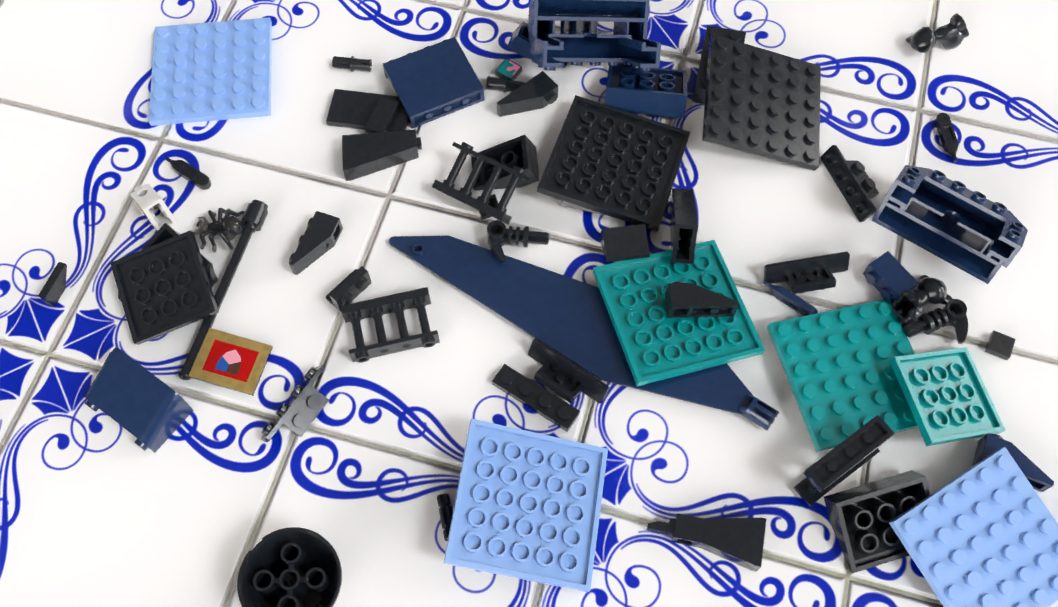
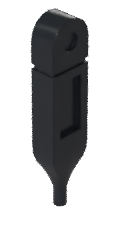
M939 113L935 119V125L943 149L953 157L954 162H957L956 154L959 144L950 117L946 113Z
M166 157V161L170 162L178 175L202 190L211 187L212 183L207 175L183 160H172Z

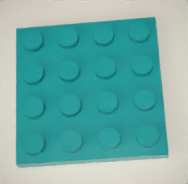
M967 347L896 356L890 360V364L926 447L983 437L987 433L1000 434L1006 430Z

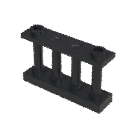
M453 142L452 146L460 150V153L447 179H444L443 183L435 179L432 187L509 225L512 217L506 214V207L519 180L522 179L528 183L531 179L525 175L526 171L517 166H514L512 169L473 151V146L462 142L461 145ZM467 155L477 158L464 187L460 191L454 189V182ZM487 163L494 166L495 168L481 196H478L477 199L471 197V190L484 164ZM502 171L507 172L512 177L499 204L492 207L488 205L490 202L488 199Z
M428 287L341 306L345 323L350 322L352 324L356 348L349 350L352 362L363 363L370 358L419 347L429 348L440 343L438 331L430 330L425 308L426 305L431 304ZM416 308L422 333L409 336L404 311ZM395 313L400 335L399 339L387 341L382 319L384 314ZM372 317L378 343L365 346L360 321Z
M878 415L806 469L803 473L806 478L794 487L795 491L809 507L877 455L880 452L878 447L889 440L895 433Z

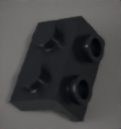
M363 266L352 271L326 295V300L341 312V306L350 304L372 283L368 271Z

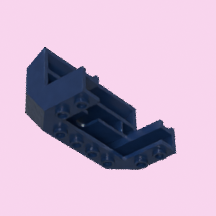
M532 0L529 5L528 37L532 62L547 71H555L556 67H563L564 62H571V65L577 66L582 65L583 62H589V65L600 66L601 62H608L610 66H619L620 62L632 64L633 68L640 69V71H652V68H659L661 43L647 39L650 0ZM555 21H561L560 30H555ZM598 21L614 22L613 31H597Z
M909 165L904 166L872 219L873 222L986 284L990 283L1002 265L1005 268L1009 266L1023 247L1028 229L1002 203H994L986 199V196L981 192H973L967 189L962 182L948 179L941 171Z

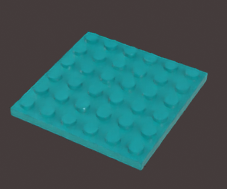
M715 240L696 244L693 264L671 263V250L650 254L648 258L624 260L593 268L594 277L637 386L762 355L765 351ZM669 283H692L738 301L739 307L734 316L668 318L665 292Z
M883 299L769 323L767 326L768 332L816 452L835 448L877 415L894 433L918 428L890 364V360L893 357L915 354L902 324L898 320V316H896L892 309L891 300Z

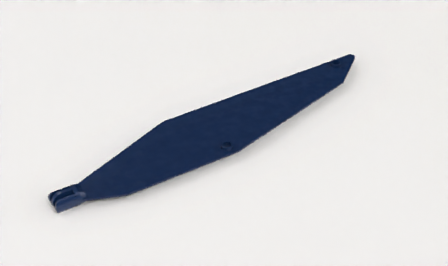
M449 235L393 236L389 239L391 246L534 338L539 339L600 380L740 414L768 431L770 425L779 414L778 410L753 396L727 363L637 386L599 287L506 255V262L501 263L494 257L491 250Z

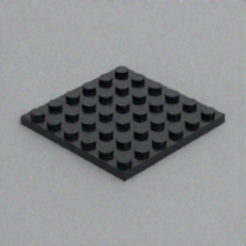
M712 34L709 38L702 140L815 171L819 168L821 66Z
M575 95L538 184L537 192L635 225L645 224L646 228L658 232L690 132Z

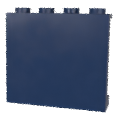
M455 37L383 63L385 77L389 78L408 115L409 124L412 129L485 100L484 88Z

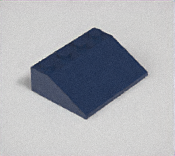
M609 65L605 105L636 115L640 113L648 114L652 117L660 115L668 116L671 119L684 118L688 96L687 71L664 68L640 71V69L633 68V65Z

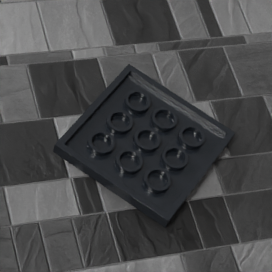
M187 231L110 263L134 344H142L219 313L200 250L192 231Z

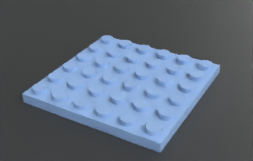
M257 18L155 27L148 120L150 125L271 116V19Z
M471 419L443 564L589 592L591 589L608 449Z
M1006 447L999 448L889 522L943 607H1049L1058 600V523Z

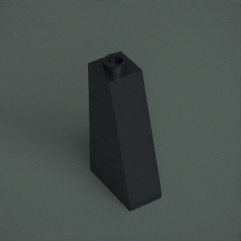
M416 129L342 135L343 172L346 181H351L419 158L418 150L422 149L421 137H417Z
M672 188L670 203L671 263L693 264L698 231L693 189Z

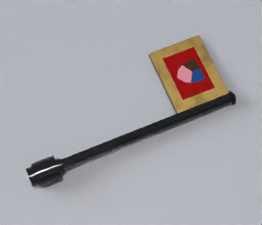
M252 200L241 219L244 230L214 295L218 311L252 234L255 231L261 230L267 217L268 205L260 200ZM217 314L204 318L183 368L178 373L179 378L182 380L193 378L253 396L273 346L212 329L211 327Z

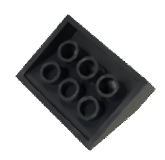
M911 470L824 497L829 521L851 573L910 556L889 522L930 495L926 476Z

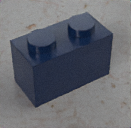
M889 251L871 262L863 272L867 282L880 292L883 299L891 300L892 304L895 300L899 299L900 294L904 290L913 291L919 283Z

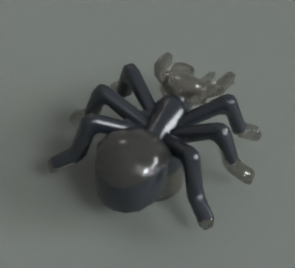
M219 208L218 221H216V212L209 210L208 214L213 221L211 223L204 216L198 217L199 221L196 226L199 229H195L194 235H199L202 242L200 248L202 250L205 248V236L209 235L208 238L212 244V251L216 253L217 246L214 236L218 234L229 249L232 250L233 246L230 241L244 230L243 224L236 217L244 215L245 212H235L230 208L226 210Z

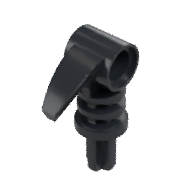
M495 220L487 226V241L494 257L503 263L506 262L502 249L504 244L511 245L512 242H516V246H518L520 242L526 248L528 243L547 245L549 243V233L529 231V226H525L524 230H520L519 226H517L516 230L512 229V226L506 229L502 221Z
M951 299L943 309L936 308L934 311L922 313L917 321L905 325L903 330L911 338L923 332L930 335L941 327L953 326L958 344H963L968 333L967 306L959 299Z

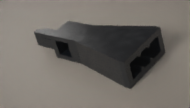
M677 513L675 519H670L668 523L661 521L648 523L646 531L672 536L671 542L704 549L751 571L757 572L761 568L766 518L704 519Z

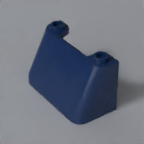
M115 347L109 353L85 395L87 399L85 404L95 412L100 409L137 438L134 442L144 451L149 448L154 453L194 411L177 392L118 347Z

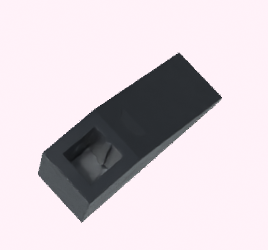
M316 211L313 218L309 219L305 234L301 235L295 253H292L289 258V265L293 274H300L335 246L343 230L340 218Z

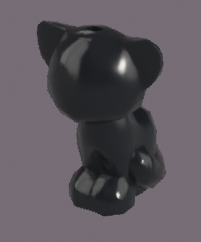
M956 13L951 17L949 24L941 26L935 31L930 27H922L914 35L906 38V41L914 50L920 53L930 51L935 47L936 42H940L946 49H955L964 38L969 36V32L962 16Z
M922 275L919 278L917 290H904L900 294L899 299L895 300L892 304V309L896 316H898L899 322L908 324L917 320L927 303L946 305L952 297L947 294V288L943 281Z

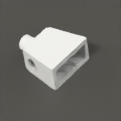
M150 184L137 186L131 193L135 203L157 231L164 223L171 227L178 223L162 198ZM158 208L161 213L155 216L152 212L153 209Z

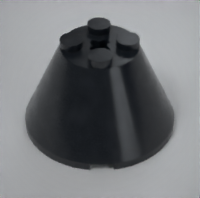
M300 527L279 529L261 538L262 540L246 554L237 580L238 597L242 607L334 606L342 585V567L337 552L320 534Z

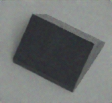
M645 224L602 229L599 240L606 262L650 257Z

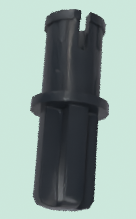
M334 56L332 59L333 68L349 69L351 72L354 70L371 72L372 70L370 68L372 66V59H358L354 56H351V58Z
M488 76L486 89H495L506 93V91L516 90L525 82L508 80V77L496 78Z

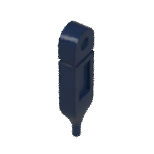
M767 281L763 283L769 287L778 300L802 316L818 313L814 306L808 302L806 303L805 300L785 287L772 285Z

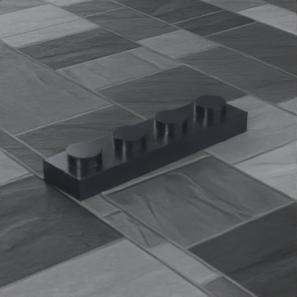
M506 364L502 366L492 380V385L566 432L569 431L580 415L578 409Z

